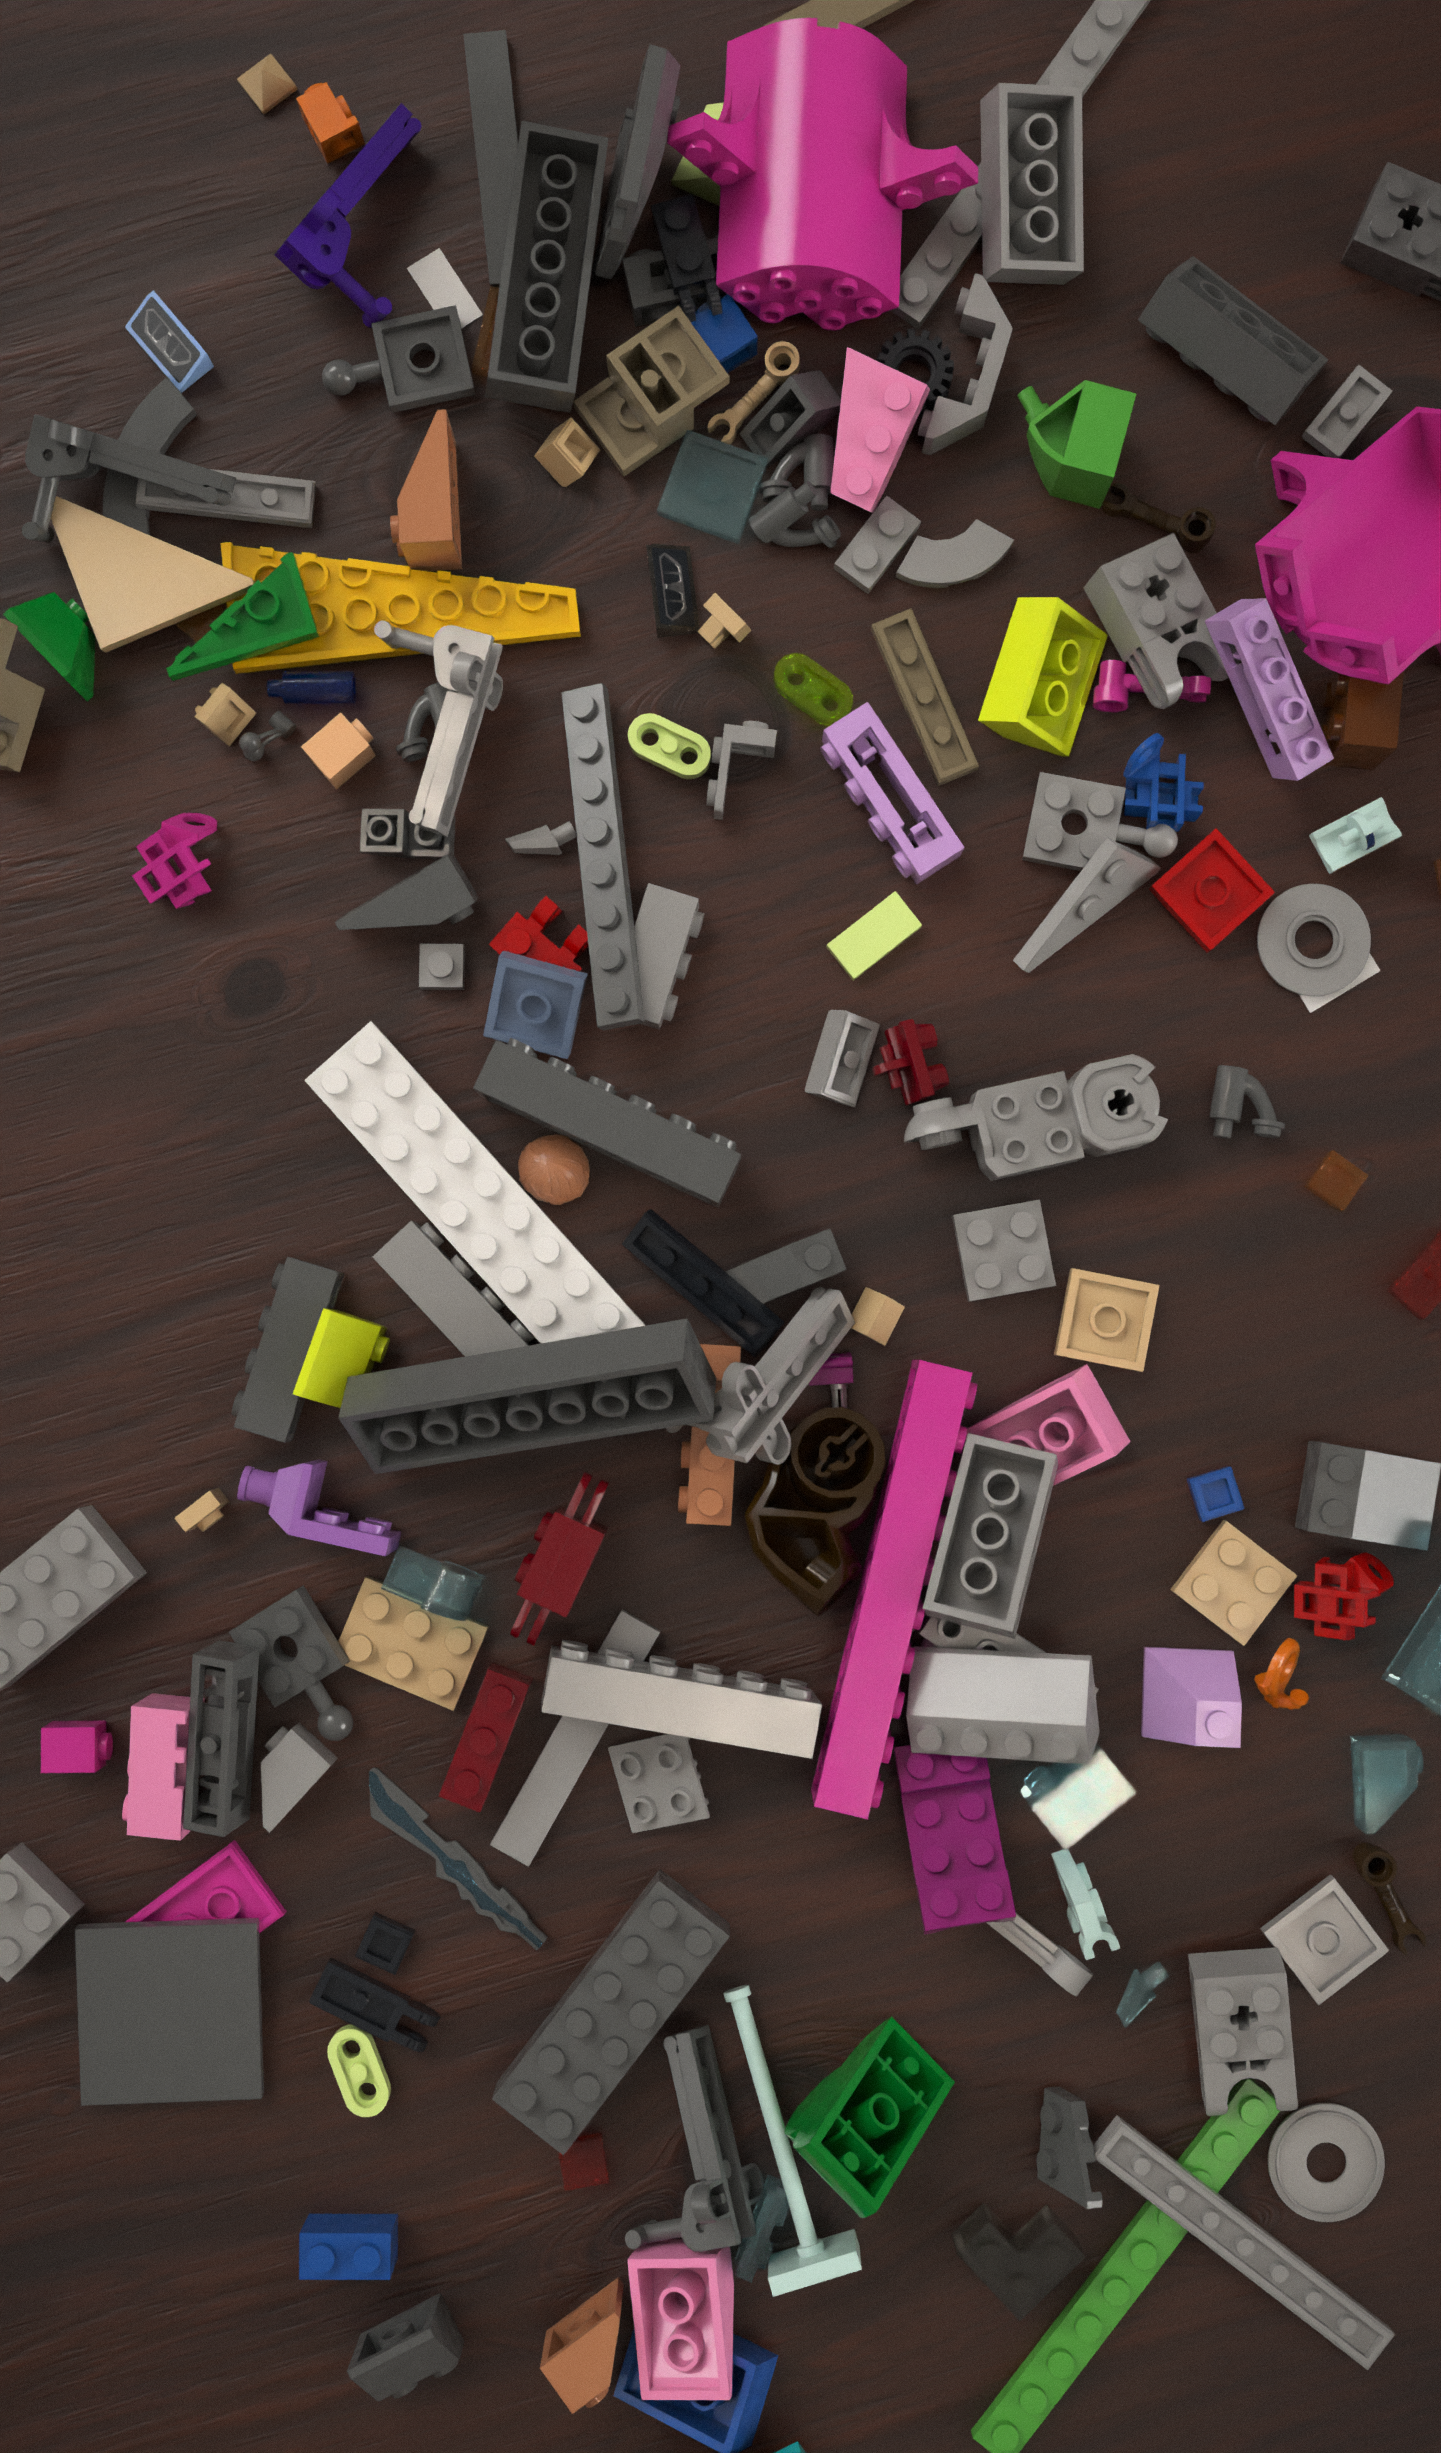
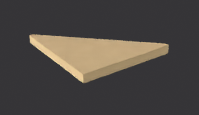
M57 496L55 498L51 520L99 647L105 653L247 594V590L255 583L252 578L65 499Z

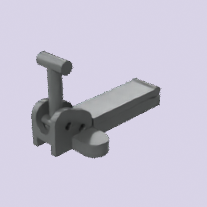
M34 414L25 453V462L30 472L37 477H41L32 520L23 525L22 534L28 540L51 542L54 538V530L49 524L59 481L91 478L99 472L101 466L203 498L209 503L220 506H227L230 503L231 496L228 492L233 493L236 477Z
M704 2025L668 2036L663 2042L664 2049L668 2055L695 2180L700 2181L690 2185L686 2190L682 2217L659 2222L650 2220L628 2231L625 2236V2242L631 2249H637L647 2243L682 2237L683 2242L689 2249L695 2252H703L735 2246L741 2243V2238L752 2237L757 2234L750 2205L760 2201L763 2197V2176L755 2163L744 2165L740 2163L709 2025Z

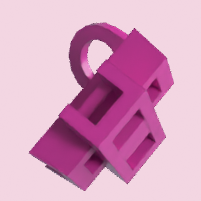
M201 813L178 814L162 821L161 829L136 846L147 865L132 875L150 904L168 895L177 909L193 904L195 897L212 891L200 873L211 863L208 858L198 862L190 847L217 831V820ZM187 822H199L205 825L196 826L187 824ZM171 858L174 859L182 872L179 876L169 863ZM150 874L160 887L157 891L154 890L147 879V876Z

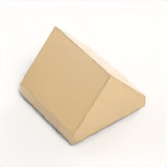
M865 1287L851 1314L855 1321L851 1329L885 1346L905 1307L888 1296Z

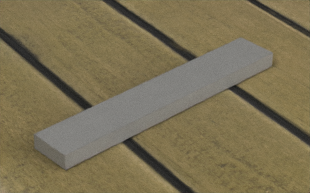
M621 1609L597 1653L605 1654L606 1648H617L632 1652L634 1660L644 1662L660 1630ZM561 1716L492 1839L491 1846L526 1866H530L608 1726L607 1723Z

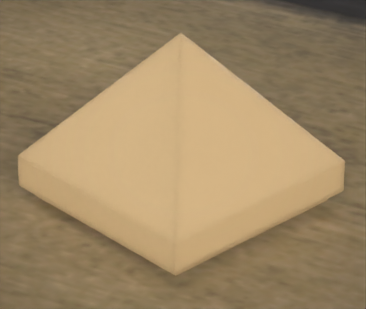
M271 53L237 78L238 83L263 115L298 90L295 83Z

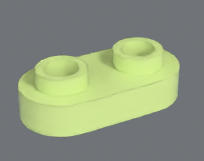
M652 713L638 716L629 727V746L637 757L683 779L698 778L709 768L711 750L708 742L701 735ZM647 733H654L657 735L658 741L656 744L648 746L642 742L643 736ZM690 751L695 753L698 758L693 764H685L681 760V756L685 752Z
M352 2024L343 2026L336 2031L328 2045L327 2053L330 2065L348 2109L360 2117L375 2116L384 2109L390 2097L391 2084L372 2035ZM350 2040L356 2041L360 2046V2051L358 2053H350L347 2051L345 2043ZM364 2083L373 2084L376 2088V2093L374 2095L364 2094L361 2085Z

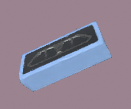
M153 290L149 293L125 328L165 376L182 393L214 366L205 350Z

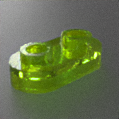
M791 653L779 660L774 671V684L779 694L825 726H831L851 713L853 704L851 690L836 676L801 653ZM798 673L803 677L804 681L800 685H792L788 682V676ZM826 699H834L838 703V708L834 711H828L823 707L822 703Z

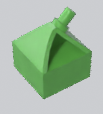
M1084 380L1049 407L1048 403L1042 404L1032 386L1025 388L1017 397L1027 412L1025 420L1029 425L1027 440L1038 474L1049 495L1100 509L1115 476L1136 393Z

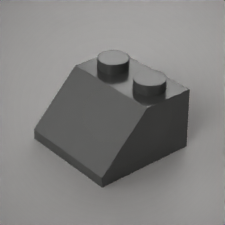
M439 2293L360 2334L347 2373L354 2383L377 2402L391 2395L394 2399L400 2398L411 2392L417 2386L418 2381L432 2374L434 2378L444 2376L457 2366L464 2346V2339L442 2294Z

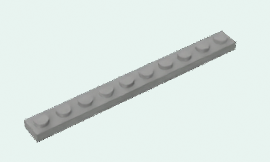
M1095 0L1036 85L1082 87L1083 97L1151 0ZM981 163L978 165V184L961 189L900 276L899 308L890 311L918 330L982 241Z

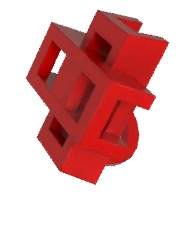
M1367 1552L1352 1557L1343 1565L1330 1563V1557H1323L1315 1563V1582L1300 1580L1294 1585V1618L1314 1620V1636L1340 1640L1355 1639V1626L1367 1627L1376 1623V1616L1368 1615V1600L1381 1596L1382 1593L1388 1591L1394 1585L1391 1572L1377 1557ZM1368 1564L1373 1566L1380 1573L1382 1579L1377 1577L1371 1571ZM1330 1584L1340 1585V1587L1330 1586ZM1306 1593L1309 1594V1607H1305ZM1339 1598H1343L1342 1614L1339 1613ZM1330 1625L1340 1626V1629L1331 1628Z

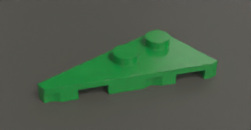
M293 552L285 554L280 559L282 564L262 582L257 580L247 590V594L243 599L235 601L209 625L211 630L194 646L190 648L188 645L176 656L174 663L166 668L172 681L320 637Z

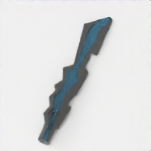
M372 1768L369 1771L371 1817L436 1858V1877L456 1884L461 1900H470L477 1914L493 1918L499 1930L516 1933L537 1951L548 1936L532 1923L529 1912L504 1885L501 1889L491 1881L484 1867L457 1840L446 1842L428 1826L424 1820L430 1814L379 1768Z

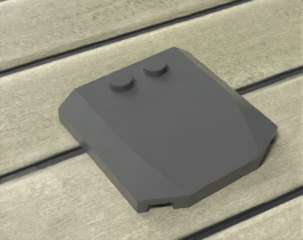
M649 44L641 67L634 109H626L620 126L592 269L594 275L607 279L613 278L629 247L658 173L667 143L668 128L671 124L675 123L680 104V96L675 95L681 65L667 49Z

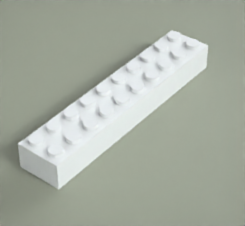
M371 1021L304 1080L540 1343L646 1326Z

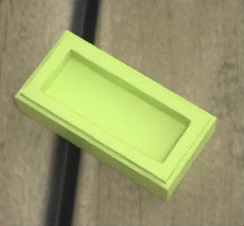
M895 891L829 942L826 948L854 981L918 931L922 924Z

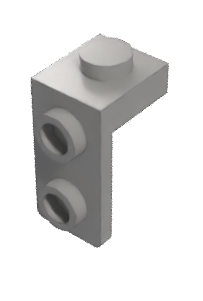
M744 721L743 726L724 724L723 737H714L712 763L719 764L718 780L709 779L706 806L714 807V819L723 820L731 753L774 758L777 730L769 729L768 724L759 721Z

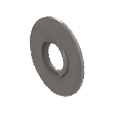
M1303 884L1283 892L1266 908L1258 926L1257 948L1265 970L1280 986L1299 995L1325 996L1345 988L1361 973L1370 953L1371 933L1364 912L1349 895L1335 887L1324 884ZM1305 922H1321L1331 931L1333 944L1326 956L1319 959H1310L1298 951L1295 944V934L1298 928Z
M1315 2103L1299 2108L1284 2119L1276 2129L1270 2142L1268 2171L1275 2191L1291 2210L1310 2220L1336 2222L1358 2214L1374 2199L1380 2189L1384 2176V2151L1377 2133L1364 2117L1343 2105ZM1320 2143H1333L1340 2147L1345 2155L1346 2164L1343 2173L1337 2179L1330 2182L1316 2180L1307 2169L1308 2154L1313 2147Z

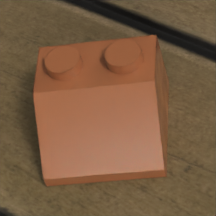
M619 2277L546 2331L540 2369L572 2414L584 2405L587 2408L595 2406L609 2391L608 2387H610L624 2288V2284Z

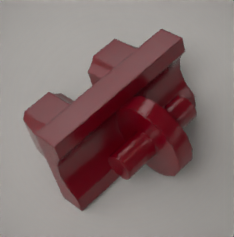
M913 1019L901 1021L897 1026L884 1031L888 1045L880 1047L884 1063L874 1066L872 1068L875 1077L888 1075L892 1090L901 1088L905 1106L919 1103L934 1096V1092L949 1085L950 1081L946 1067L942 1063L927 1066L923 1051L937 1046L938 1039L933 1024H915Z

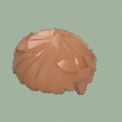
M554 1134L542 1136L529 1142L521 1152L518 1162L519 1181L524 1189L533 1195L534 1198L553 1205H562L582 1196L589 1184L590 1167L587 1156L577 1143L564 1135Z

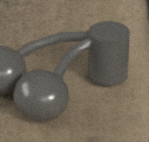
M277 711L269 720V725L274 728L273 730L260 735L254 732H247L242 735L239 745L243 750L245 758L250 761L261 759L265 752L264 747L280 736L288 738L293 734L297 725L281 711ZM272 734H275V735L269 737V738H268L267 740H265L263 743H261V739H262V738H264V737H266V736H269V735H272Z

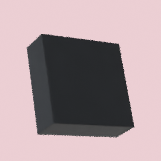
M375 1912L355 1957L396 1975L416 1930Z

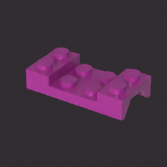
M911 1745L894 1747L893 1755L924 1935L960 1926L986 1922L1014 1921L1016 1913L999 1835L987 1758L912 1753Z

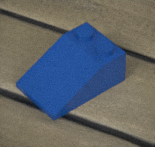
M633 2329L613 2396L720 2453H739L752 2446L779 2355L741 2336L733 2334L732 2397L730 2400H641L635 2330Z

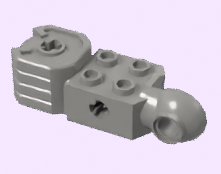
M1130 1054L1087 1064L1069 1080H1066L1065 1072L1061 1071L977 1090L970 1097V1101L967 1104L953 1106L952 1098L949 1097L913 1106L914 1117L910 1120L905 1130L904 1143L919 1141L921 1150L938 1148L962 1141L961 1132L968 1130L972 1151H975L978 1167L990 1181L1076 1162L1085 1157L1084 1152L1099 1157L1141 1147L1154 1141L1160 1135L1168 1119L1158 1116L1160 1108L1159 1094L1153 1080L1148 1076L1155 1066L1140 1056ZM1115 1099L1118 1101L1121 1108L1120 1115H1116L1117 1109L1113 1111L1109 1109L1108 1102Z

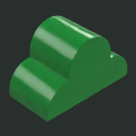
M890 2017L862 2040L841 2067L830 2073L807 2095L789 2119L785 2127V2134L793 2141V2148L860 2218H866L878 2211L955 2081L893 2017Z

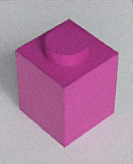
M106 1720L52 1721L41 1728V1773H95L106 1766V1760L111 1759L113 1738L111 1733H106Z

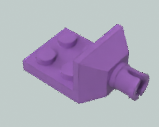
M318 1459L279 1469L278 1472L274 1473L245 1466L239 1482L237 1499L252 1501L270 1507L268 1514L287 1535L387 1556L398 1549L401 1531L392 1530V1522L366 1517L365 1520L355 1522L347 1520L349 1513L346 1511L323 1507L322 1511L317 1510L328 1461Z

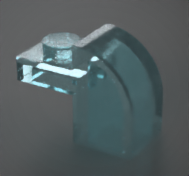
M399 1546L381 1589L421 1605V1609L453 1620L467 1621L486 1576L448 1560L441 1563L413 1550Z

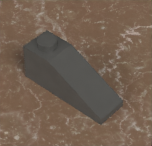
M450 852L342 915L334 923L339 930L436 925L446 919L453 925L474 912L471 905L477 901L479 896L454 854Z
M829 1228L725 1272L764 1304L844 1272L847 1269Z

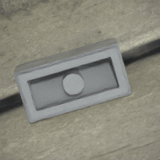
M830 1010L821 1033L805 1086V1092L846 1106L856 1107L880 1024L846 1010Z

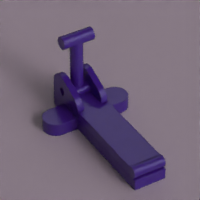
M402 103L274 254L310 288L322 289L332 281L364 312L362 320L368 328H372L371 323L382 321L391 312L392 304L386 297H379L376 300L343 268L351 238V229L345 217L398 153L405 149L420 132L421 122L417 118H410L413 114Z

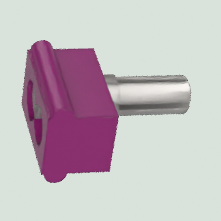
M851 1352L832 1353L809 1382V1386L830 1384L832 1408L839 1407L838 1390H840L841 1407L848 1409L847 1383H854Z

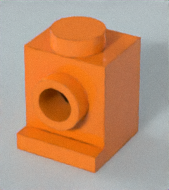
M327 82L316 83L310 86L303 95L296 98L302 118L327 164L365 144L359 122L355 115H352L346 100L342 95L335 98Z

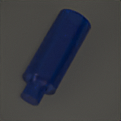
M354 671L283 672L282 679L267 680L268 697H283L285 704L355 703L357 694L356 677Z

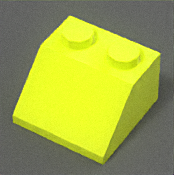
M323 1308L293 1395L341 1408L348 1377L371 1373L374 1363H381L383 1361L390 1338L384 1337L387 1327L339 1310Z

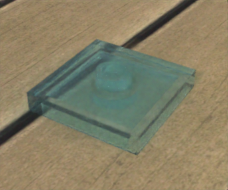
M687 430L657 508L658 516L739 544L768 467V458Z

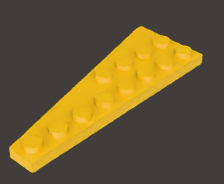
M232 542L220 543L223 566L250 577L255 582L257 580L262 582L282 564L280 559L287 554V552L275 551L269 547L260 546V549L235 546ZM302 552V554H294V556L296 557L320 637L232 664L234 671L238 674L424 654L402 647L393 649L388 646L374 632L375 625L382 620L389 622L393 627L433 638L440 628L447 625H455L492 635L494 637L493 642L501 645L581 637L576 590L574 588L525 582L524 585L495 581L494 578L479 576V578L452 575L451 572L440 570L437 573L413 570L410 566L348 558L347 561L317 557L314 553ZM246 594L226 602L227 608L235 601L243 599Z

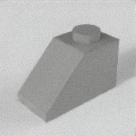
M300 1722L290 1731L282 1726L265 1744L270 1753L261 1762L263 1827L269 1833L338 1759Z

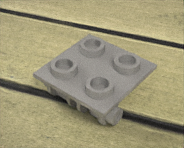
M664 1734L608 1747L632 1833L710 1817L707 1807L709 1801L708 1798L704 1797L700 1783L701 1773L697 1772L696 1766L698 1763L696 1759H693L688 1742L690 1738Z

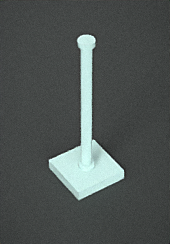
M742 1985L729 1989L723 1993L726 2002H731L800 2243L796 2247L769 2255L768 2281L774 2297L862 2270L860 2246L855 2229L822 2239L817 2238L790 2142L785 2134L784 2121L749 2004L750 1987L749 1985Z

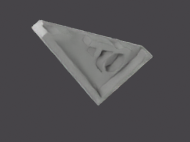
M1107 837L1013 961L1023 971L1030 973L1156 875L1161 868L1150 858Z

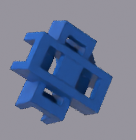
M1156 733L1139 745L1130 756L1123 773V776L1126 778L1124 816L1146 817V829L1155 827L1158 824H1166L1176 832H1179L1184 821L1195 822L1202 814L1203 806L1198 805V795L1204 789V783L1185 781L1186 754H1179L1176 763L1160 762V750L1164 737ZM1159 778L1174 779V783L1159 782Z

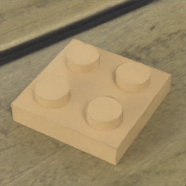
M1071 1268L1054 1355L1143 1372L1159 1285Z
M1223 1520L1170 1590L1238 1643L1245 1646L1297 1575L1229 1522Z

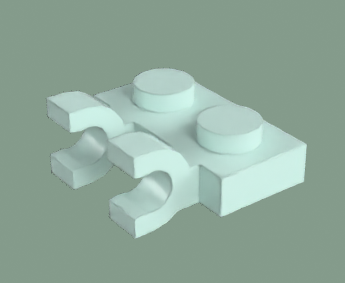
M1068 1848L1052 1853L1060 1884L1068 1902L1067 1917L1073 1932L1077 1933L1080 1931L1079 1944L1085 1959L1095 1958L1092 1947L1098 1940H1106L1111 1951L1120 1949L1114 1931L1109 1924L1105 1923L1108 1921L1096 1888L1093 1889L1084 1863L1075 1864Z

